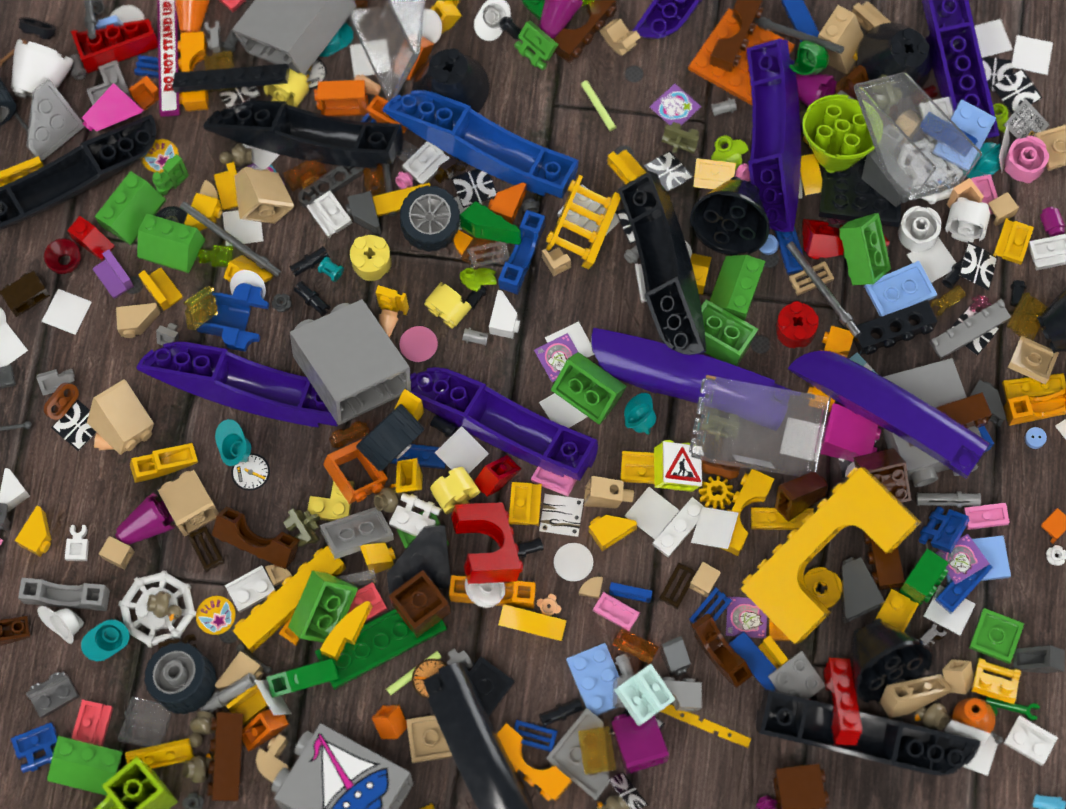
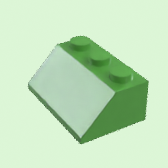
M130 171L95 215V218L102 228L131 246L138 238V229L146 214L155 216L166 202V199L146 180Z
M879 213L848 221L839 228V236L843 243L844 257L847 260L848 275L851 278L852 285L874 284L891 270Z
M146 214L138 229L137 257L189 273L203 246L205 238L195 227Z
M749 255L726 256L710 302L745 321L762 276L765 261Z
M705 300L701 306L706 340L705 353L717 360L738 366L759 329L712 302Z
M577 352L567 359L551 391L600 425L618 403L627 386Z
M312 570L288 627L301 639L324 643L333 628L347 615L358 588L331 574Z
M58 736L47 781L107 796L108 794L102 785L117 774L123 754L121 751Z

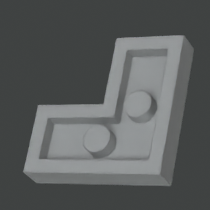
M117 60L99 66L98 68L104 83L87 89L92 106L113 83L127 96H130Z

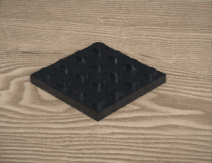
M866 156L844 171L829 173L823 167L819 217L852 221L879 213L881 225L899 227L901 204L895 207L861 179Z

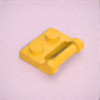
M978 658L972 692L1014 704L1017 697L1021 670L1016 668L1014 670L985 662L986 659ZM983 670L999 674L1005 677L1011 678V681L991 674L984 673Z

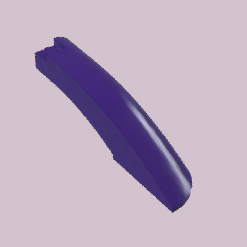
M776 39L746 48L753 108L752 147L748 166L750 182L759 188V195L766 211L770 228L780 232H793L798 205L801 169L800 107L796 72L789 67V65L795 62L790 60L788 41Z
M593 328L591 347L599 366L618 380L655 394L660 393L715 408L729 414H736L740 418L774 431L779 428L783 421L792 390L775 384V380L702 354H682L657 341L604 329Z
M190 342L166 343L156 351H149L136 367L137 370L164 383L234 409L319 428L320 424L338 427L337 422L307 377L258 364L230 353L224 348Z
M438 367L427 368V371L418 374L415 372L410 375L411 393L422 400L425 409L439 415V417L450 423L454 422L458 428L462 426L469 434L521 460L541 467L558 476L564 477L566 475L578 481L581 480L587 468H591L598 451L597 439L544 418L495 392L484 383L452 370Z

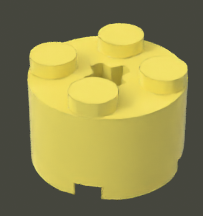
M290 69L288 84L264 85V92L267 96L270 94L273 97L271 101L286 102L287 105L298 107L309 92L308 78L303 73H297Z
M365 235L354 240L350 249V259L355 273L367 281L381 279L383 275L389 272L392 265L389 246L385 239L375 235Z
M440 282L424 303L429 308L428 311L435 317L440 316L444 320L443 322L451 329L457 326L472 308L467 301L462 303L461 296L448 285H443L442 282Z
M464 467L452 469L449 471L450 475L444 479L441 476L430 487L433 496L445 514L451 513L455 504H470L468 501L480 494V490Z

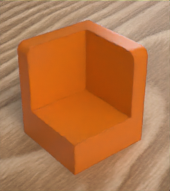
M145 76L129 88L132 99L143 110H146L159 100V89L148 76Z
M1059 508L1041 525L1053 537L1050 541L1052 544L1066 531V515Z
M399 705L382 706L372 717L381 739H398L407 729V721Z

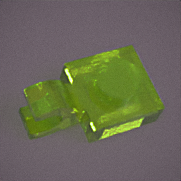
M213 245L212 251L201 249L198 252L199 263H209L211 261L212 267H227L229 261L233 259V246Z

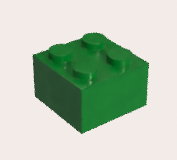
M927 548L899 593L908 597L911 601L919 603L918 606H921L924 601L928 603L938 588L934 585L939 586L949 572L946 569L949 562Z

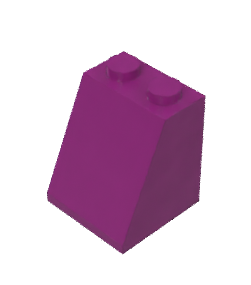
M626 714L614 717L615 721H611V727L626 775L668 762V750L655 715L639 726L632 716L627 717Z

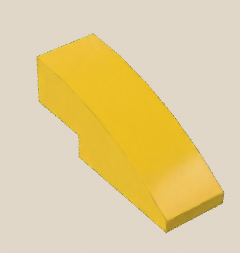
M193 443L155 450L150 455L131 458L130 468L134 482L138 483L187 468L198 463Z
M365 601L354 608L333 628L320 648L323 655L338 661L346 642L355 645L372 609L371 602Z
M503 604L498 625L562 641L567 620Z

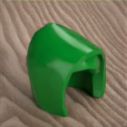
M804 40L799 44L795 63L789 65V67L801 75L819 74L826 69L829 63L828 51L817 43Z

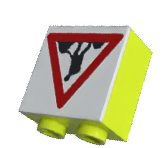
M665 440L654 447L655 488L693 492L702 486L701 446Z

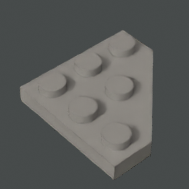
M49 79L32 92L26 145L35 157H40L41 161L85 127L81 119Z
M586 708L546 759L596 801L610 784L608 780L609 769L604 722Z

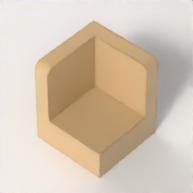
M1008 192L988 203L989 208L996 217L993 222L995 226L1003 223L1006 218L1014 217L1019 209Z
M560 248L547 252L546 249L542 250V258L553 276L571 268V259L568 254L564 255Z
M108 537L99 555L102 559L125 570L135 551L131 546Z
M702 562L689 588L707 598L720 576V571Z
M951 659L942 670L944 680L952 689L950 693L967 694L972 688L974 680L971 661Z

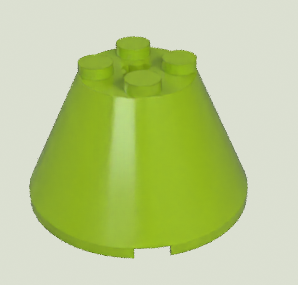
M837 94L819 98L807 108L802 120V130L819 164L827 172L834 173L835 171L849 169L872 152L881 140L883 124L876 110L865 101L860 99L859 102L850 99L849 95Z

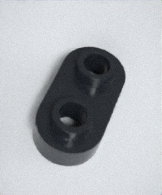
M27 17L19 19L18 27L23 33L36 34L42 39H51L56 34V26Z

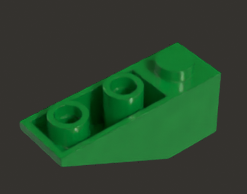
M477 201L460 214L461 228L475 238L516 245L521 244V230L516 225L507 222L502 216L495 214L488 207L481 205Z
M334 658L267 676L272 698L339 679Z

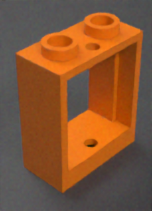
M365 80L318 81V89H314V99L317 103V110H320L322 115L332 117L367 114L368 93Z
M362 439L328 454L323 464L349 504L355 501L361 502L372 493L378 494L381 489L385 488L384 485L388 479L383 470L378 471L356 448V445ZM358 458L373 482L354 491L338 466Z

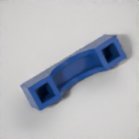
M526 210L519 227L521 230V244H515L509 260L503 266L498 279L499 289L518 295L546 226L544 215Z

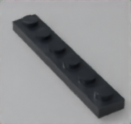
M287 63L177 72L174 74L172 88L174 93L288 84L290 68Z

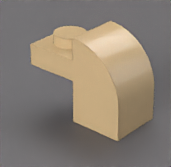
M613 19L599 30L608 45L622 56L636 46V41L640 38L637 31H628L621 19Z
M280 734L276 738L273 737L267 746L269 749L267 752L259 748L256 756L258 770L271 783L274 782L276 776L283 768L291 770L287 764L278 760L289 742Z

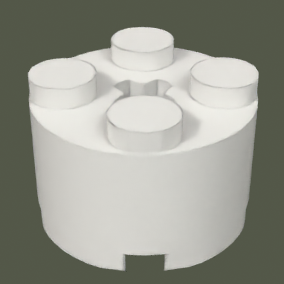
M965 197L958 198L957 202H954L950 207L945 228L947 233L950 231L952 233L951 237L963 242H974V239L978 238L979 241L983 240L990 219L989 205L984 202L970 201Z
M914 206L904 213L898 228L900 242L914 253L930 249L934 246L940 234L941 218L935 210L929 207Z

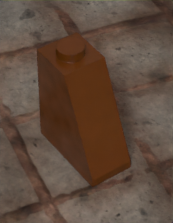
M812 471L779 485L775 509L788 522L826 496L828 488L826 480L815 471Z

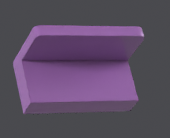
M108 249L102 253L106 260L93 267V270L113 299H116L134 287V285Z

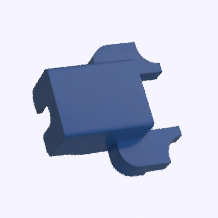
M242 283L236 286L233 295L202 291L200 297L201 313L196 312L194 318V326L197 332L220 336L229 349L246 352L251 343L260 341L259 334L245 331L251 306L263 309L269 308L268 301L262 299V288Z

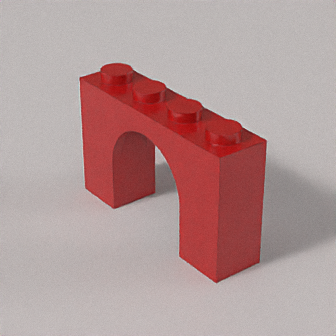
M503 502L455 504L451 515L455 534L482 533L493 538L500 548L492 553L468 554L464 565L468 584L516 582L519 574L523 571V563L518 558V545L514 543L513 528L509 526L508 511H505Z

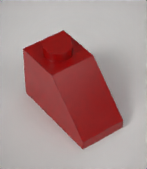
M81 216L67 230L73 241L101 261L105 259L102 253L108 249L112 251L115 247L94 225Z
M506 455L486 465L474 483L488 497L505 486L520 472L521 468Z

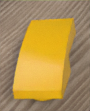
M814 153L801 156L800 177L804 195L821 192L822 176Z

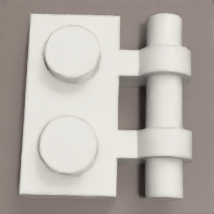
M403 493L400 500L406 502L407 505L405 508L397 505L389 522V526L416 537L424 526L436 524L435 520L430 519V515L433 513L439 516L442 508L435 506L433 502L420 500L414 494L408 495ZM414 506L423 509V515L413 512Z

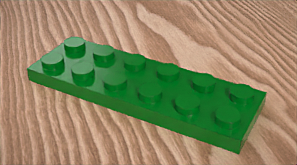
M395 609L365 624L355 645L346 642L338 661L334 660L339 679L330 681L333 689L335 690L443 633L447 630L443 620L439 621L418 638ZM320 649L314 651L319 662L331 659L323 655Z

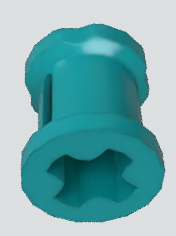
M325 257L318 266V272L326 274L331 278V281L336 282L342 276L344 267L331 262L329 257Z

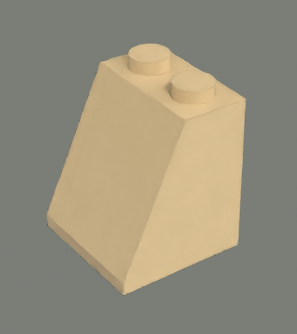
M838 5L822 28L818 38L844 46L842 54L826 49L829 54L828 65L848 75L856 62L852 57L864 36L856 15Z
M245 167L234 176L240 219L275 224L294 207L292 199L278 172Z
M124 379L93 398L87 424L120 455L126 451L133 450L141 441H147L152 435L154 425L150 416Z
M195 470L182 473L177 480L164 483L161 489L158 490L184 537L215 520L219 514Z

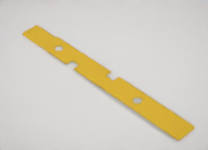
M669 704L660 711L712 734L714 731L719 732V737L746 748L750 744L751 738L706 719L701 722L698 720L699 716L687 711H676L673 705Z

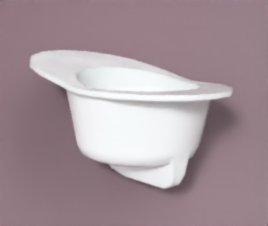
M487 0L479 10L474 20V29L481 39L493 41L501 35L500 20L503 17H511V10L505 0Z
M45 606L38 607L37 612L43 623L60 635L67 643H73V636L84 625L83 620L68 608L54 612Z

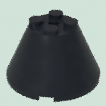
M884 23L871 29L859 43L856 54L858 66L865 67L869 82L870 80H879L881 75H887L890 86L900 90L902 99L918 92L927 82L932 66L929 44L916 30L900 23Z
M452 48L439 51L420 66L413 80L412 91H430L469 105L472 110L479 113L489 96L490 86L487 73L482 65L472 57Z
M732 177L729 181L701 197L693 206L690 215V224L696 231V237L708 248L725 255L735 256L746 252L751 254L759 250L767 241L770 231L769 220L759 195V188L739 177Z
M1065 287L1044 312L1037 316L1041 327L1045 326V329H1042L1046 340H1051L1049 344L1053 353L1066 352Z
M875 619L871 624L864 628L856 629L852 633L851 647L855 691L858 697L865 703L876 701L877 704H880L887 685L919 679L926 670L930 671L933 665L934 654L926 643L883 622L882 619Z

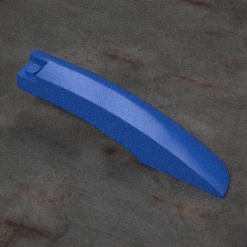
M415 90L411 91V94L397 95L383 107L384 113L446 153L510 184L526 183L528 191L541 196H545L548 193L563 199L571 180H574L576 177L579 160L528 141L472 110L471 106L430 91Z

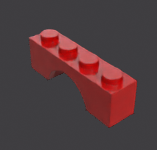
M829 658L823 676L825 688L831 691L833 697L832 731L834 743L838 745H856L862 732V725L850 659Z

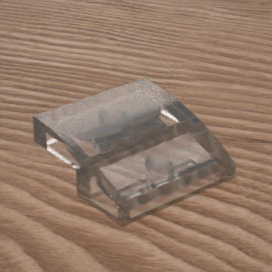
M132 697L125 712V721L118 735V740L143 747L162 744L172 711H168L158 702Z

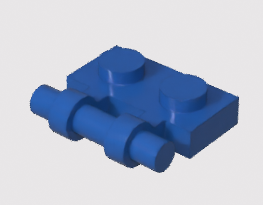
M937 506L935 511L931 512L928 524L922 528L918 541L921 544H926L928 539L932 538V547L951 554L969 522V516L949 509L945 516L943 515L944 509ZM937 524H941L938 530H934Z
M52 722L11 738L17 758L19 760L27 758L28 762L20 765L23 773L30 770L33 772L38 770L40 766L48 763L51 764L54 753L52 746L56 745L58 739ZM45 750V756L35 759V753Z

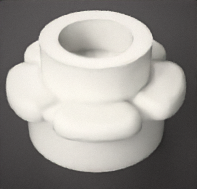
M1054 545L1053 548L1050 547L1047 550V560L1050 564L1060 566L1065 563L1066 551L1061 546Z

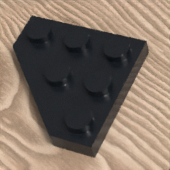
M445 524L424 526L397 561L387 571L389 594L393 593L422 570H424L437 589L450 588L451 574Z

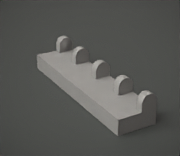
M1000 299L988 308L982 309L976 315L965 319L957 326L946 330L945 333L931 339L930 344L941 360L1010 320L1011 316L1006 310L1003 300Z

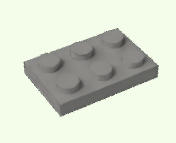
M376 507L320 525V531L334 559L361 551L360 546L365 544L386 543L394 540L388 523L382 512L377 510Z

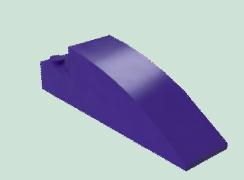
M922 0L930 33L925 40L929 44L932 69L941 97H949L953 112L962 99L995 117L969 1ZM996 120L986 139L1000 136Z

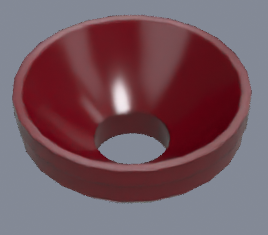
M57 239L51 242L44 252V261L47 267L58 274L72 272L77 268L81 260L80 249L70 239ZM63 256L71 258L67 265L60 264V259Z

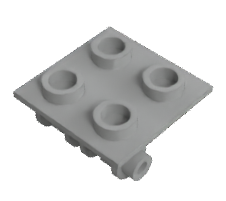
M802 651L768 676L778 692L808 699L826 686Z

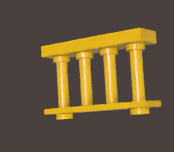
M579 175L576 180H571L567 189L570 193L554 231L549 232L545 242L548 243L546 247L548 251L556 244L582 256L581 259L584 260L582 267L589 270L596 260L621 198L616 192L611 197L606 198L580 186L583 176ZM576 192L602 204L603 208H605L604 213L599 215L573 203ZM568 211H574L595 221L596 225H598L597 230L591 232L566 220ZM561 227L589 239V242H591L589 249H584L558 237Z

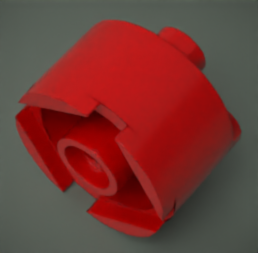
M799 301L786 305L780 311L776 323V333L779 341L786 347L794 349L795 347L803 348L808 346L816 335L819 321L818 315L809 305Z

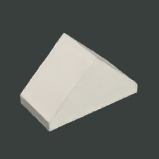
M5 468L0 490V503L8 505V513L29 498L30 495L12 471Z

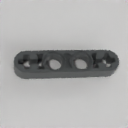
M349 166L336 167L299 192L298 199L301 206L307 208L308 204L311 205L314 203V200L328 191L334 194L364 174L366 168L360 167L357 170V168ZM339 173L346 175L343 181H337L335 176ZM321 184H328L329 189L322 192L319 190V186ZM304 196L311 197V200H305Z

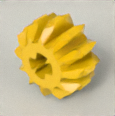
M719 475L716 477V481L711 476L708 477V482L703 481V488L699 489V494L702 495L700 502L706 501V508L712 505V509H717V506H719L721 510H724L725 505L730 506V499L734 497V493L730 492L733 490V485H727L728 479H724L721 482ZM717 491L720 492V495H719V494H717L716 496L713 495V492H714V493H716Z

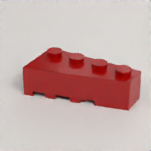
M149 19L125 22L122 26L106 25V28L95 29L96 37L94 39L88 37V31H71L87 73L99 69V66L117 60V62L158 48V40Z

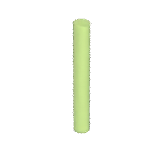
M587 80L582 82L581 86L609 131H613L616 126Z
M436 651V652H434L432 655H430L428 658H426L425 660H427V659H438V660H439V659H441L442 657H441V655L439 654V652ZM416 667L386 688L390 696L412 680V674Z

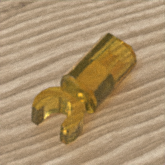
M957 285L944 294L941 299L933 300L930 306L931 308L936 305L940 306L941 309L936 314L940 316L944 313L946 307L950 308L966 296L965 291Z

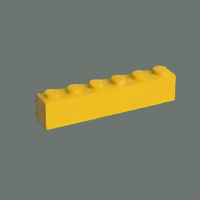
M328 546L317 550L310 562L303 563L293 577L289 576L283 581V586L280 589L272 591L262 605H256L251 610V615L236 623L233 632L251 653L258 649L293 616L312 570L337 577L346 569L344 562L340 558L334 559Z

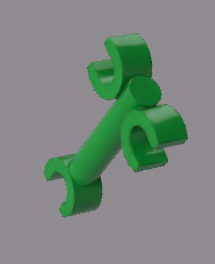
M988 696L985 698V701L993 708L995 717L998 713L997 708L1025 714L1026 718L1030 721H1036L1038 718L1030 713V709H1039L1040 706L1033 703L1024 706L1016 703L1011 704Z

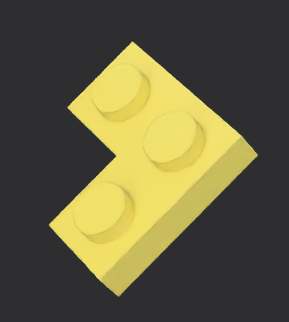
M333 481L331 497L310 496L307 511L311 515L318 514L319 520L334 521L349 516L351 504L347 502ZM348 481L354 489V481Z

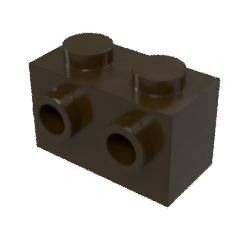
M34 270L23 274L14 283L5 285L0 291L1 296L15 317L50 296Z

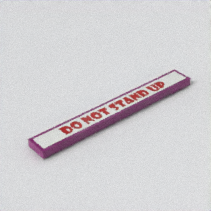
M157 0L159 112L161 117L180 115V92L174 93L172 86L174 74L179 72L178 16L175 0Z

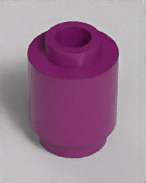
M1054 207L1045 208L1040 215V219L1046 234H1049V237L1064 234L1065 224L1059 209Z

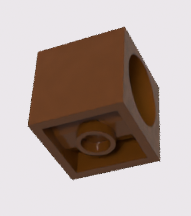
M894 448L854 457V464L857 469L860 467L866 468L901 503L911 501L906 462Z
M424 570L389 595L392 606L417 638L451 613L449 603Z
M820 764L780 768L774 771L772 779L777 809L827 808L829 795L828 791H824L823 782H826L824 769H820Z

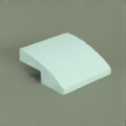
M649 664L614 689L638 726L676 700L652 664Z

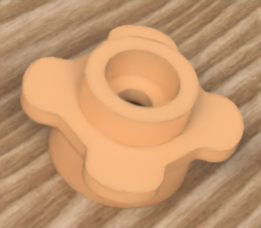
M549 594L547 598H540L537 601V606L540 607L544 615L550 616L561 611V606L557 604L554 594Z

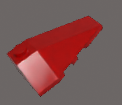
M803 219V249L807 255L813 259L844 255L839 228L828 226L829 222ZM884 235L886 246H889L890 241Z

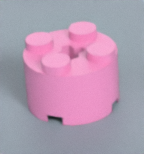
M1033 136L1016 139L1011 144L1005 158L1004 168L1006 173L1015 180L1025 183H1031L1039 178L1049 160V153L1045 143Z

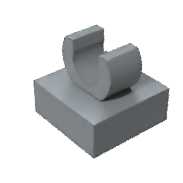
M169 323L167 328L160 325L156 330L157 344L163 346L166 343L179 342L178 332L175 331L178 325Z
M455 649L447 653L450 657V660L447 661L448 665L464 663L467 669L473 666L464 650L459 654Z

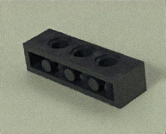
M928 300L857 325L861 335L857 338L854 337L853 341L860 355L865 353L870 355L884 346L885 348H890L898 341H909L920 333L923 335L931 333L938 321ZM909 320L916 321L918 325H911ZM890 327L898 328L899 332L891 331ZM876 333L881 338L875 339L871 336V334Z

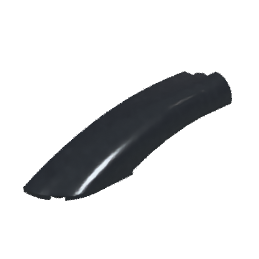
M247 100L229 109L224 108L220 112L218 110L215 111L203 125L205 130L261 150L301 160L339 166L377 168L379 163L393 164L396 155H401L403 148L401 124L344 120L309 112L287 105L286 102Z
M152 114L82 142L80 146L46 166L0 187V230L34 217L82 194L143 158L151 150L156 137V124Z
M649 171L618 189L641 261L646 290L644 295L662 341L670 349L686 355L700 354L706 351L705 330L698 288L689 252L668 192L663 190L658 174Z
M464 663L446 665L439 668L438 673L423 680L433 713L477 808L534 809L524 784L521 782L494 730Z
M764 689L760 710L757 709L756 730L759 734L931 775H949L957 772L964 765H968L976 755L981 741L859 711L862 732L857 744L838 745L834 743L832 731L833 704Z

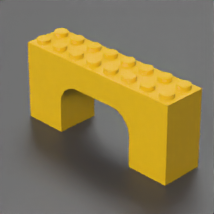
M855 467L847 475L849 479L843 484L839 483L832 490L834 494L828 499H823L817 505L818 510L816 513L807 515L802 521L804 525L800 529L795 528L787 536L789 540L783 545L780 543L772 551L774 555L768 560L764 559L757 566L759 570L753 575L749 574L742 582L744 585L740 589L794 644L803 642L831 614L807 588L804 581V572L808 563L842 529L852 525L857 526L865 531L886 553H891L921 523L866 468L860 467L857 469Z

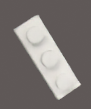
M692 497L655 539L652 545L669 558L695 528L701 508L704 506Z

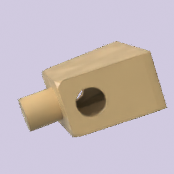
M591 476L585 486L584 506L618 508L622 501L633 502L634 490L623 489L624 482L621 480Z

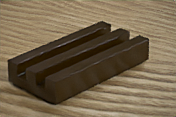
M206 526L187 535L205 572L210 571L209 569L216 568L219 564L225 563ZM203 532H205L218 558L216 561H214L201 535ZM196 536L210 561L208 565L194 540Z
M678 562L659 600L678 610L696 571ZM679 570H684L670 597H665ZM687 573H690L691 575L676 602L673 601Z

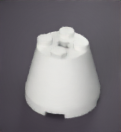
M18 39L14 47L11 88L15 95L25 99L26 96L32 98L33 90L47 79L57 89L70 71L73 60L65 56V59L62 58L61 54L57 53L56 50L30 41L26 45L22 44L23 41Z

